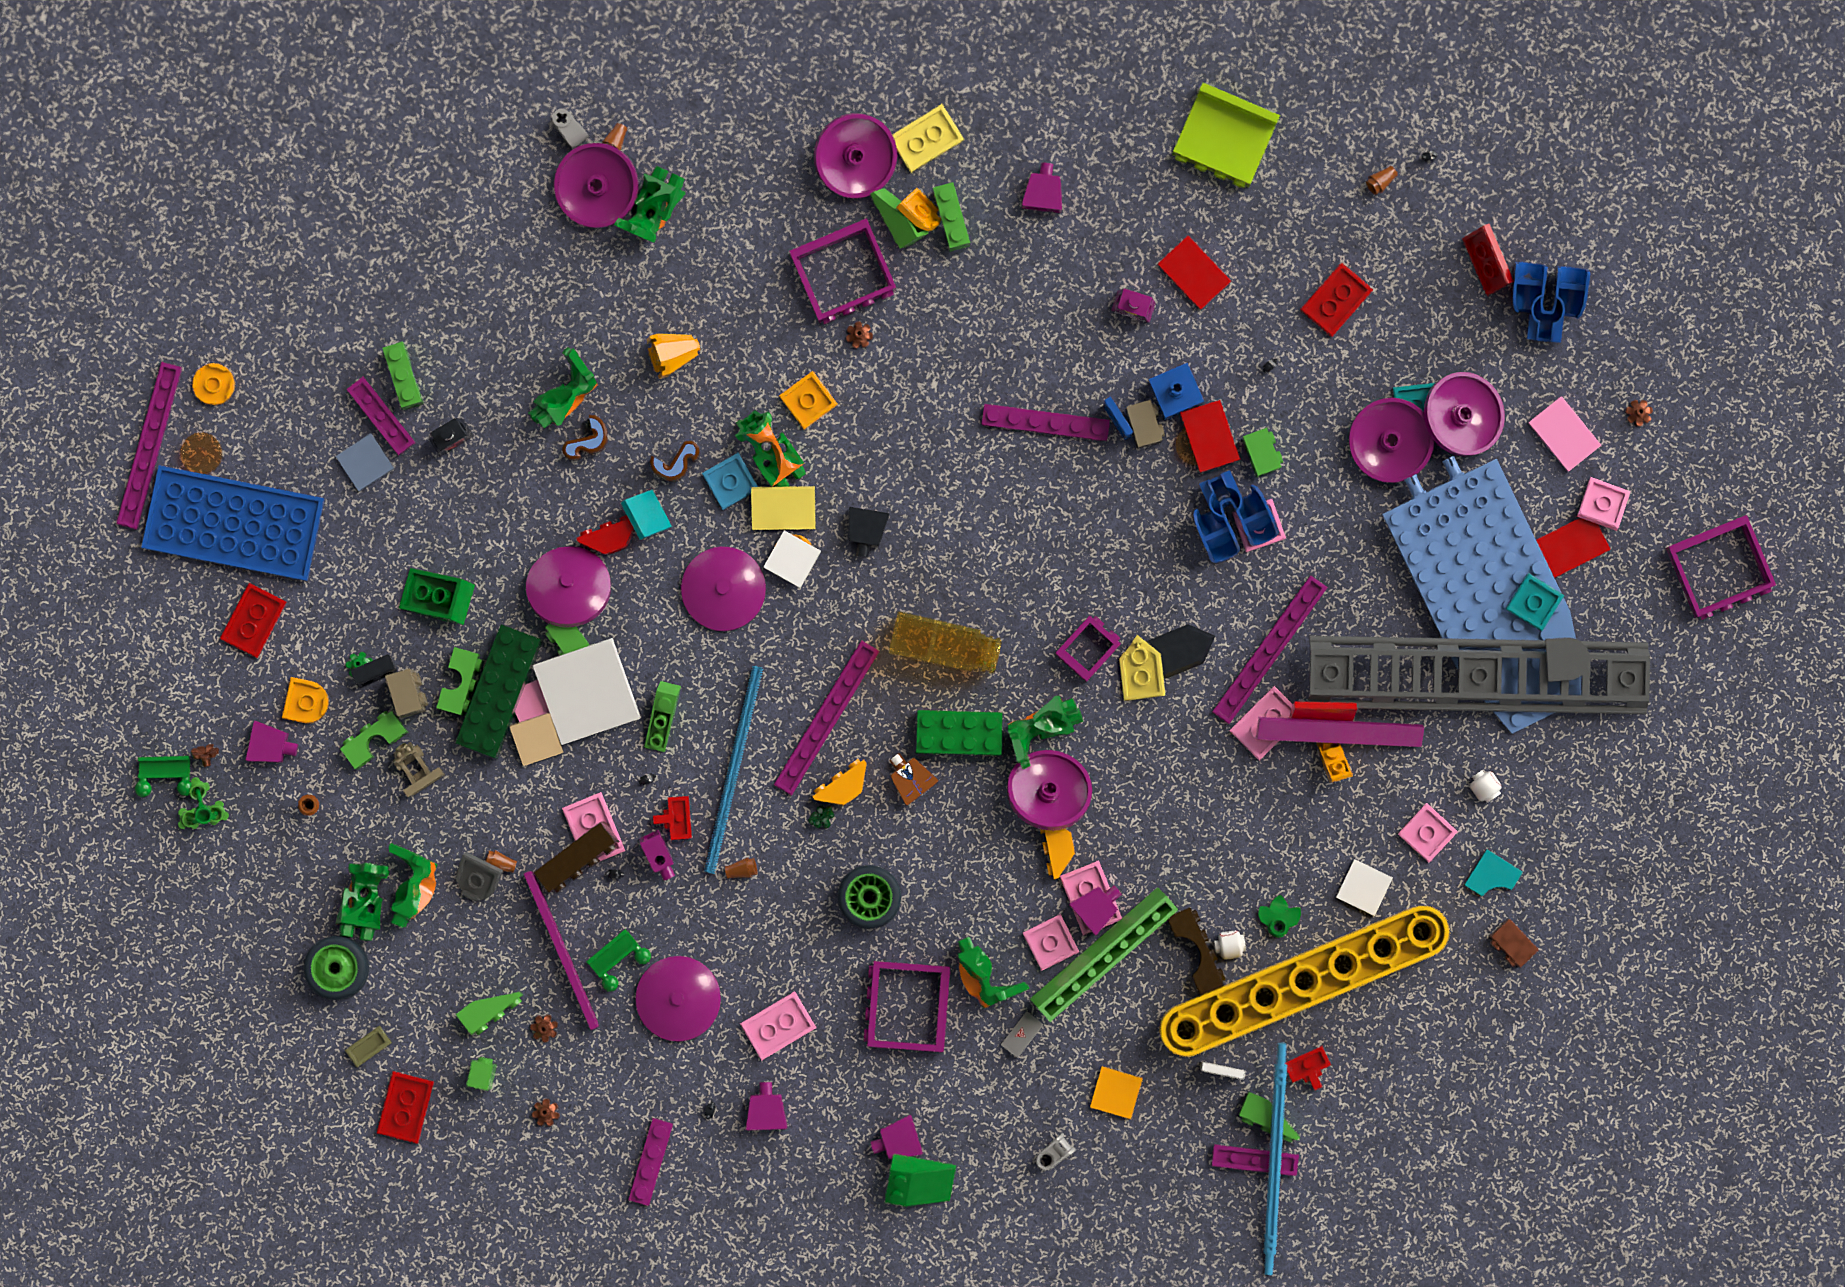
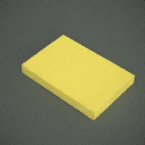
M942 104L893 134L897 152L910 173L964 141V138Z
M815 486L751 487L752 530L815 529Z

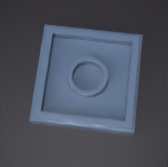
M371 433L336 456L359 492L395 469Z

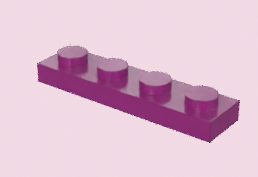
M364 377L347 389L399 456L416 443Z
M656 1118L652 1119L629 1196L630 1201L647 1206L650 1205L673 1123Z
M1214 1144L1212 1166L1269 1173L1270 1151ZM1281 1153L1280 1174L1297 1176L1299 1154Z

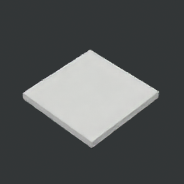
M613 638L533 665L561 745L641 718Z

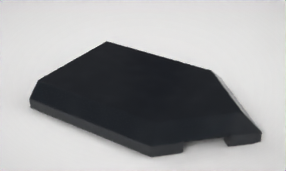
M1187 624L1150 639V645L1161 653L1164 679L1204 664L1215 635Z

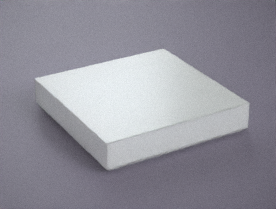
M784 530L764 568L801 588L821 551Z
M1354 859L1336 898L1375 916L1393 878Z
M1202 1061L1200 1064V1070L1238 1079H1243L1245 1071Z

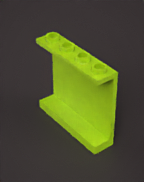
M1202 83L1172 155L1181 163L1186 164L1188 161L1195 164L1194 167L1200 171L1206 172L1207 169L1214 172L1213 175L1221 180H1225V178L1233 180L1235 186L1240 188L1250 187L1280 115L1206 83Z

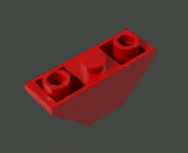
M626 515L619 518L620 522L612 524V522H607L600 525L599 530L592 532V529L580 532V537H577V541L607 556L627 548L634 533V528Z

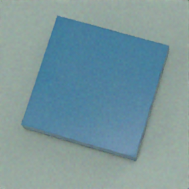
M739 453L702 473L722 510L751 495V487H758Z

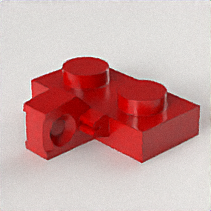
M689 796L668 797V809L663 810V815L653 816V824H664L665 829L670 828L671 840L692 838Z
M1323 1046L1285 1063L1287 1065L1286 1071L1292 1083L1303 1078L1305 1083L1310 1081L1314 1091L1322 1088L1318 1078L1322 1076L1321 1070L1331 1066Z

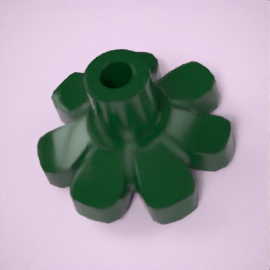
M823 805L817 807L818 812L814 811L810 815L808 822L810 825H814L815 828H820L821 825L824 829L831 826L829 819L835 816L832 811L833 809L831 806L826 808Z

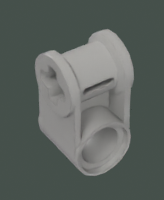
M558 109L553 113V125L572 150L589 137L584 128L567 110ZM558 116H561L562 118L566 116V123H557Z
M1063 1133L1052 1140L1036 1156V1164L1040 1169H1052L1076 1150L1075 1147H1071L1066 1141ZM1044 1154L1051 1157V1164L1047 1167L1040 1164V1158Z

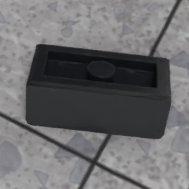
M387 654L352 669L351 674L355 684L362 688L386 678V675L396 673L398 670L391 656Z

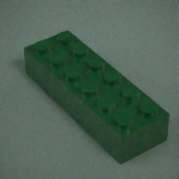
M502 624L500 625L456 744L498 759L543 640Z

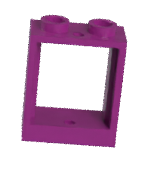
M1090 615L1055 653L1085 682L1094 675L1121 645L1119 642L1120 637L1112 630L1110 632L1106 631L1103 628L1104 623L1097 616L1092 618ZM1089 624L1113 644L1090 671L1086 670L1065 651Z

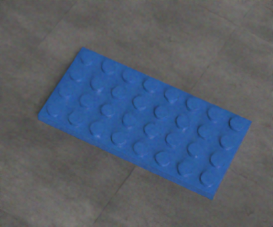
M159 465L141 548L308 581L325 499Z

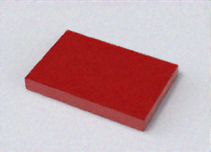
M1490 224L1483 225L1462 238L1487 296L1514 282Z
M1189 236L1182 240L1157 264L1199 310L1203 309L1231 282L1224 272Z
M1341 262L1300 311L1332 338L1373 289Z
M1221 400L1180 412L1199 473L1240 461Z
M1578 518L1536 540L1554 578L1611 550L1599 525L1583 518Z
M248 583L220 639L258 658L287 602Z
M1294 702L1289 718L1353 721L1357 711V704L1343 702Z
M393 1071L377 1133L418 1144L435 1081Z

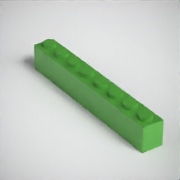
M1157 887L1030 1000L1051 1022L1177 912L1178 909Z

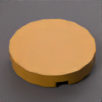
M210 363L196 371L192 387L200 401L207 405H219L231 398L235 388V381L232 373L226 367Z

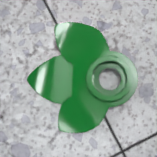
M1278 895L1271 902L1270 908L1266 906L1259 907L1260 921L1267 925L1269 933L1277 938L1285 936L1289 928L1297 925L1301 917V908H1289L1286 900L1281 895ZM1276 923H1280L1282 925V929L1280 931H1276L1274 929V925Z

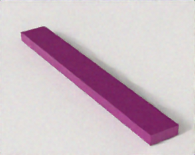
M161 362L116 522L118 525L138 530L182 367Z
M1309 576L1212 713L1227 724L1231 723L1326 591L1327 586L1313 576Z
M861 640L774 783L775 786L791 796L793 795L880 652L879 650Z
M1259 717L1256 738L1258 740L1422 747L1424 726L1421 724Z
M533 871L524 873L526 881L591 1030L598 1028V1020Z

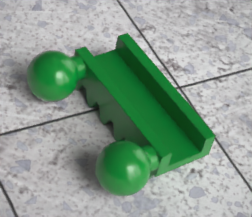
M190 756L138 757L139 782L135 785V793L139 797H147L152 791L147 778H181L177 785L178 793L182 796L190 795L189 791L192 785L190 781Z
M627 929L623 930L586 961L602 980V987L607 992L615 991L619 985L618 979L613 975H608L607 972L632 951L635 953L634 958L639 964H647L651 959L650 951L647 948H641Z

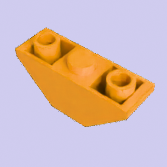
M1316 742L1325 773L1330 783L1353 776L1340 743Z
M857 759L848 766L850 770L843 774L840 771L831 778L832 783L827 786L825 784L820 785L814 790L815 795L812 796L814 800L846 805L859 796L863 789L867 766L866 761L860 762Z
M1065 828L1060 830L1040 829V833H1045L1046 842H1042L1044 854H1049L1050 863H1046L1048 875H1053V879H1058L1075 854L1071 832Z

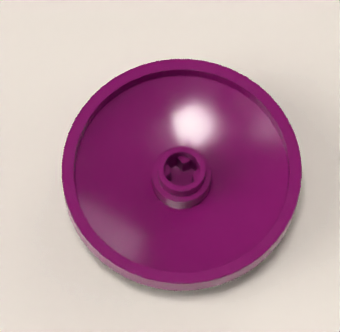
M861 113L845 114L831 121L820 133L814 149V164L821 181L833 192L848 198L866 197L872 192L883 188L890 180L897 163V147L890 130L878 119Z
M589 143L573 149L562 159L555 174L554 191L559 206L570 219L584 226L606 227L615 224L618 218L623 219L631 211L638 196V175L633 163L621 150L608 144Z
M1456 372L1441 378L1431 387L1424 404L1425 424L1432 439L1442 449L1457 456H1474L1488 450L1497 442L1504 427V407L1498 392L1486 379L1473 373Z
M1384 398L1370 403L1355 417L1349 432V449L1354 462L1366 475L1382 482H1400L1419 473L1428 463L1434 446V440L1425 424L1424 412L1415 404L1400 398Z
M572 546L553 549L542 555L533 564L528 573L526 593L529 604L537 616L551 625L559 627L584 625L595 619L604 610L611 594L609 572L603 561L586 549Z
M715 547L700 553L690 562L683 575L681 594L687 611L699 624L716 631H731L745 626L757 616L765 600L766 584L761 568L747 553L732 547Z
M1041 750L1028 754L1031 765L1028 768L1022 769L1021 764L1016 763L1009 776L1007 796L1013 811L1020 819L1039 829L1060 830L1072 826L1085 815L1092 798V783L1085 768L1075 758L1059 751Z
M685 956L667 957L654 963L641 977L636 991V1007L644 1025L655 1035L670 1041H686L703 1034L715 1021L721 1005L720 987L713 973L703 963Z

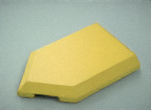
M1137 635L1128 649L1119 658L1124 701L1166 696L1161 653Z

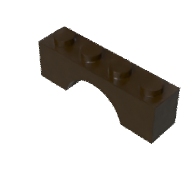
M1191 907L1173 914L1167 920L1174 936L1190 939L1195 943L1200 952L1199 967L1192 975L1199 995H1204L1224 986L1223 981L1226 978L1222 969H1217L1215 965L1217 957L1214 950H1209L1206 944L1209 938L1205 929L1200 930L1197 922L1201 920L1196 909L1192 911Z

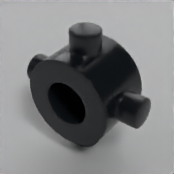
M1432 150L1423 153L1421 158L1424 162H1429L1437 159L1438 154Z
M1271 358L1263 366V371L1269 373L1278 365L1276 363L1278 360Z
M649 773L640 777L639 784L644 786L655 781L656 775Z
M609 869L605 872V875L608 878L621 879L624 876V872Z
M714 1102L707 1105L704 1114L706 1119L713 1118L716 1109Z

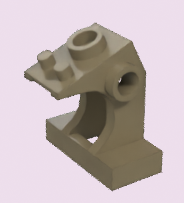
M412 742L408 744L403 743L393 753L395 759L392 761L399 771L403 769L411 781L412 785L403 790L408 798H411L445 776L440 767L432 772L429 770L422 759L424 753L418 744L414 746ZM417 759L423 769L412 775L407 764Z

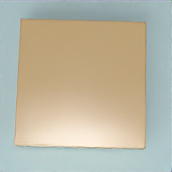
M550 712L509 726L523 766L563 753Z

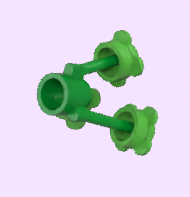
M198 777L192 778L189 794L193 799L198 800L199 806L191 810L181 808L178 811L180 815L179 828L191 827L196 829L199 823L207 824L210 822V824L216 825L221 820H227L229 813L225 811L222 801H216L212 806L203 804L202 798L205 797L206 791L210 789L209 783H203Z

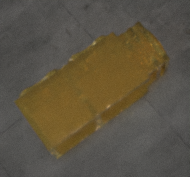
M898 611L889 655L972 674V671L977 672L981 670V673L989 672V675H992L996 670L1002 641L998 637L997 639H993V636L985 637V634H981L979 629Z

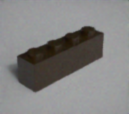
M605 821L599 822L537 869L534 874L548 893L555 891L557 894L566 887L565 883L570 879L574 881L583 875L582 870L587 866L592 868L599 863V857L604 853L609 855L616 850L615 845L620 841Z

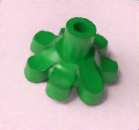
M360 652L359 656L353 653L350 655L352 661L346 662V668L352 670L373 661V659H366L365 652Z

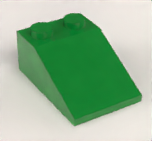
M410 568L399 609L464 625L475 585L460 578Z
M893 1154L885 1203L913 1206L950 1201L956 1165Z

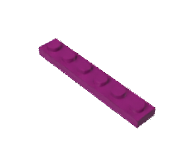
M984 404L982 419L983 426L1106 442L1110 420L990 404Z

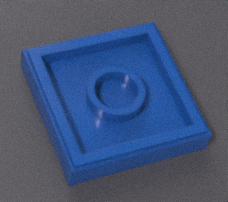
M1111 396L1105 399L1103 408L1123 439L1127 440L1132 437L1133 430Z

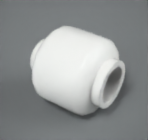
M1482 770L1472 777L1474 781L1470 784V788L1479 801H1486L1488 803L1501 794L1502 785L1493 772L1488 771L1484 773Z
M1237 930L1221 932L1218 935V940L1214 941L1216 953H1220L1224 960L1240 958L1243 952L1246 951L1244 935H1240Z

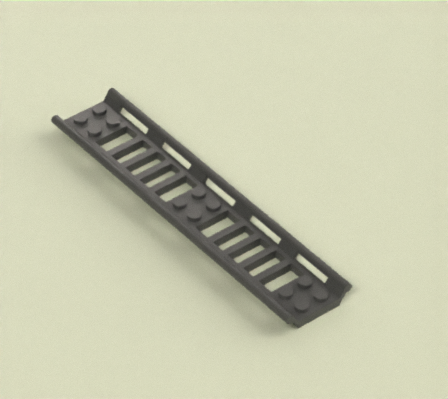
M1309 636L1310 676L1308 702L1356 703L1357 709L1647 714L1650 693V653L1648 642L1581 641L1588 650H1627V653H1589L1590 659L1606 660V696L1590 695V662L1586 672L1581 676V695H1568L1569 680L1560 681V695H1547L1546 652L1522 651V648L1545 649V640ZM1332 645H1373V648L1332 647ZM1395 646L1437 647V649H1395ZM1459 647L1500 648V651L1459 650ZM1353 655H1370L1369 691H1353ZM1378 655H1391L1390 691H1378ZM1400 656H1412L1411 692H1399ZM1421 656H1433V692H1420ZM1442 656L1458 657V693L1441 692ZM1502 658H1518L1517 694H1501ZM1527 658H1539V694H1526ZM1331 697L1372 698V701L1330 699ZM1394 698H1403V699H1436V701H1435V702L1394 701ZM1458 700H1499V703L1458 702ZM1521 701L1562 702V704H1522ZM1585 702L1626 703L1625 706L1584 704Z

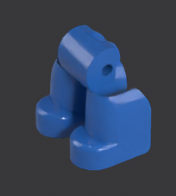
M1515 262L1512 290L1513 307L1516 313L1529 312L1527 340L1561 343L1564 316L1579 319L1584 312L1588 297L1590 271L1582 268L1557 266L1552 310H1545L1543 308V298L1548 271L1547 265ZM1529 273L1532 278L1524 277V275Z
M1230 470L1211 480L1208 479L1199 483L1211 512L1200 515L1198 509H1195L1193 515L1211 562H1223L1234 557L1240 551L1238 541L1223 509L1229 505L1234 507L1250 545H1261L1274 539L1279 534L1272 512L1257 486L1250 485L1252 492L1242 497ZM1256 530L1260 532L1264 530V532L1261 534H1257L1254 531Z

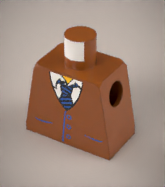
M898 753L889 760L897 770L890 776L906 806L939 782L915 758L906 762L901 754Z

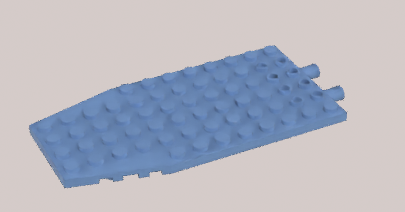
M1451 456L1442 461L1450 476L1449 481L1427 492L1423 490L1417 474L1411 478L1404 479L1413 497L1398 505V507L1383 513L1382 516L1441 638L1506 640L1576 639L1571 612L1564 597L1543 631L1536 629L1506 610L1507 605L1527 573L1561 593L1497 459L1464 473L1461 472L1455 456ZM1459 647V650L1500 651V648ZM1522 648V651L1546 652L1545 649ZM1451 657L1455 667L1458 669V657ZM1502 658L1501 694H1517L1518 658ZM1527 658L1526 694H1539V658ZM1581 676L1577 679L1569 680L1568 695H1581ZM1548 681L1547 695H1560V681ZM1483 700L1485 703H1499V700ZM1521 701L1522 704H1562V702ZM1493 711L1510 733L1521 730L1553 714L1548 712Z

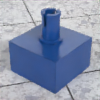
M1188 363L1148 379L1149 387L1164 420L1204 403Z

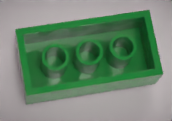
M918 710L916 753L1001 756L1003 712Z

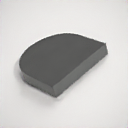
M1575 638L1545 639L1547 681L1574 680L1586 672L1590 656L1588 649L1581 641Z
M465 852L456 873V882H458L462 890L461 893L468 899L474 901L484 900L496 891L503 870Z

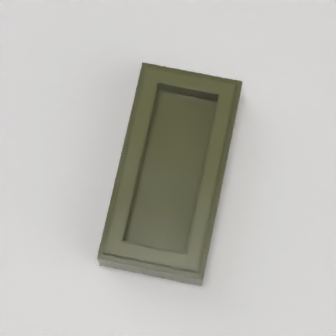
M378 1026L347 1048L345 1052L358 1068L392 1042L382 1027Z

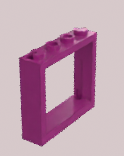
M867 218L789 251L819 323H830L836 320L835 316L839 314L849 315L855 312L854 308L861 305L863 308L875 303V299L880 297L887 299L893 296V292L896 291L895 283ZM865 231L888 286L822 313L799 259Z
M1747 515L1666 548L1694 618L1700 616L1702 620L1713 616L1712 611L1720 608L1721 612L1733 608L1732 603L1740 601L1743 604L1752 600L1751 595L1759 592L1760 596L1772 592L1771 587L1776 585ZM1741 527L1764 584L1699 609L1676 553Z
M874 961V965H869L868 978H872V987L868 986L867 999H871L870 1008H866L865 1020H869V1029H864V1042H868L867 1046L944 1052L950 967ZM880 968L941 973L936 1045L874 1040Z

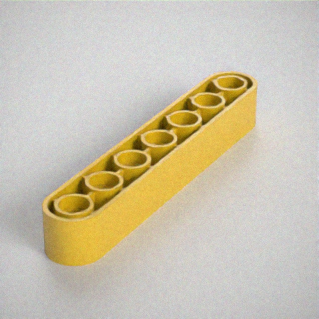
M1429 906L1411 907L1233 981L1204 995L1185 1001L1170 1008L1163 1015L1159 1025L1161 1040L1170 1051L1178 1055H1196L1439 953L1445 947L1449 938L1447 920L1435 908ZM1419 922L1427 924L1430 929V935L1424 941L1417 940L1413 935V928ZM1382 938L1386 939L1391 946L1390 953L1386 957L1377 956L1373 949L1375 942ZM1340 955L1348 956L1352 963L1351 969L1345 974L1337 972L1334 967L1335 959ZM1306 971L1312 977V985L1307 990H1300L1295 985V977L1299 972ZM1261 988H1268L1273 993V1001L1265 1007L1260 1006L1255 999L1257 991ZM1223 1004L1230 1005L1234 1010L1233 1019L1227 1023L1220 1022L1216 1017L1217 1008ZM1185 1020L1190 1021L1195 1028L1194 1035L1189 1039H1182L1177 1034L1178 1024Z

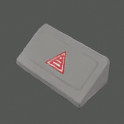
M1026 1011L1001 1045L1018 1058L1044 1024Z

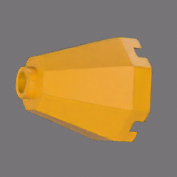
M654 334L647 338V344L651 343L652 345L651 348H648V353L654 371L656 373L660 372L658 375L659 379L674 373L697 357L698 351H700L699 342L692 335Z

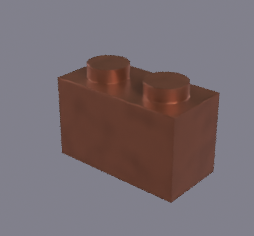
M1507 919L1489 936L1492 939L1490 944L1498 952L1502 950L1507 955L1505 959L1512 967L1516 965L1521 968L1539 951L1510 919Z

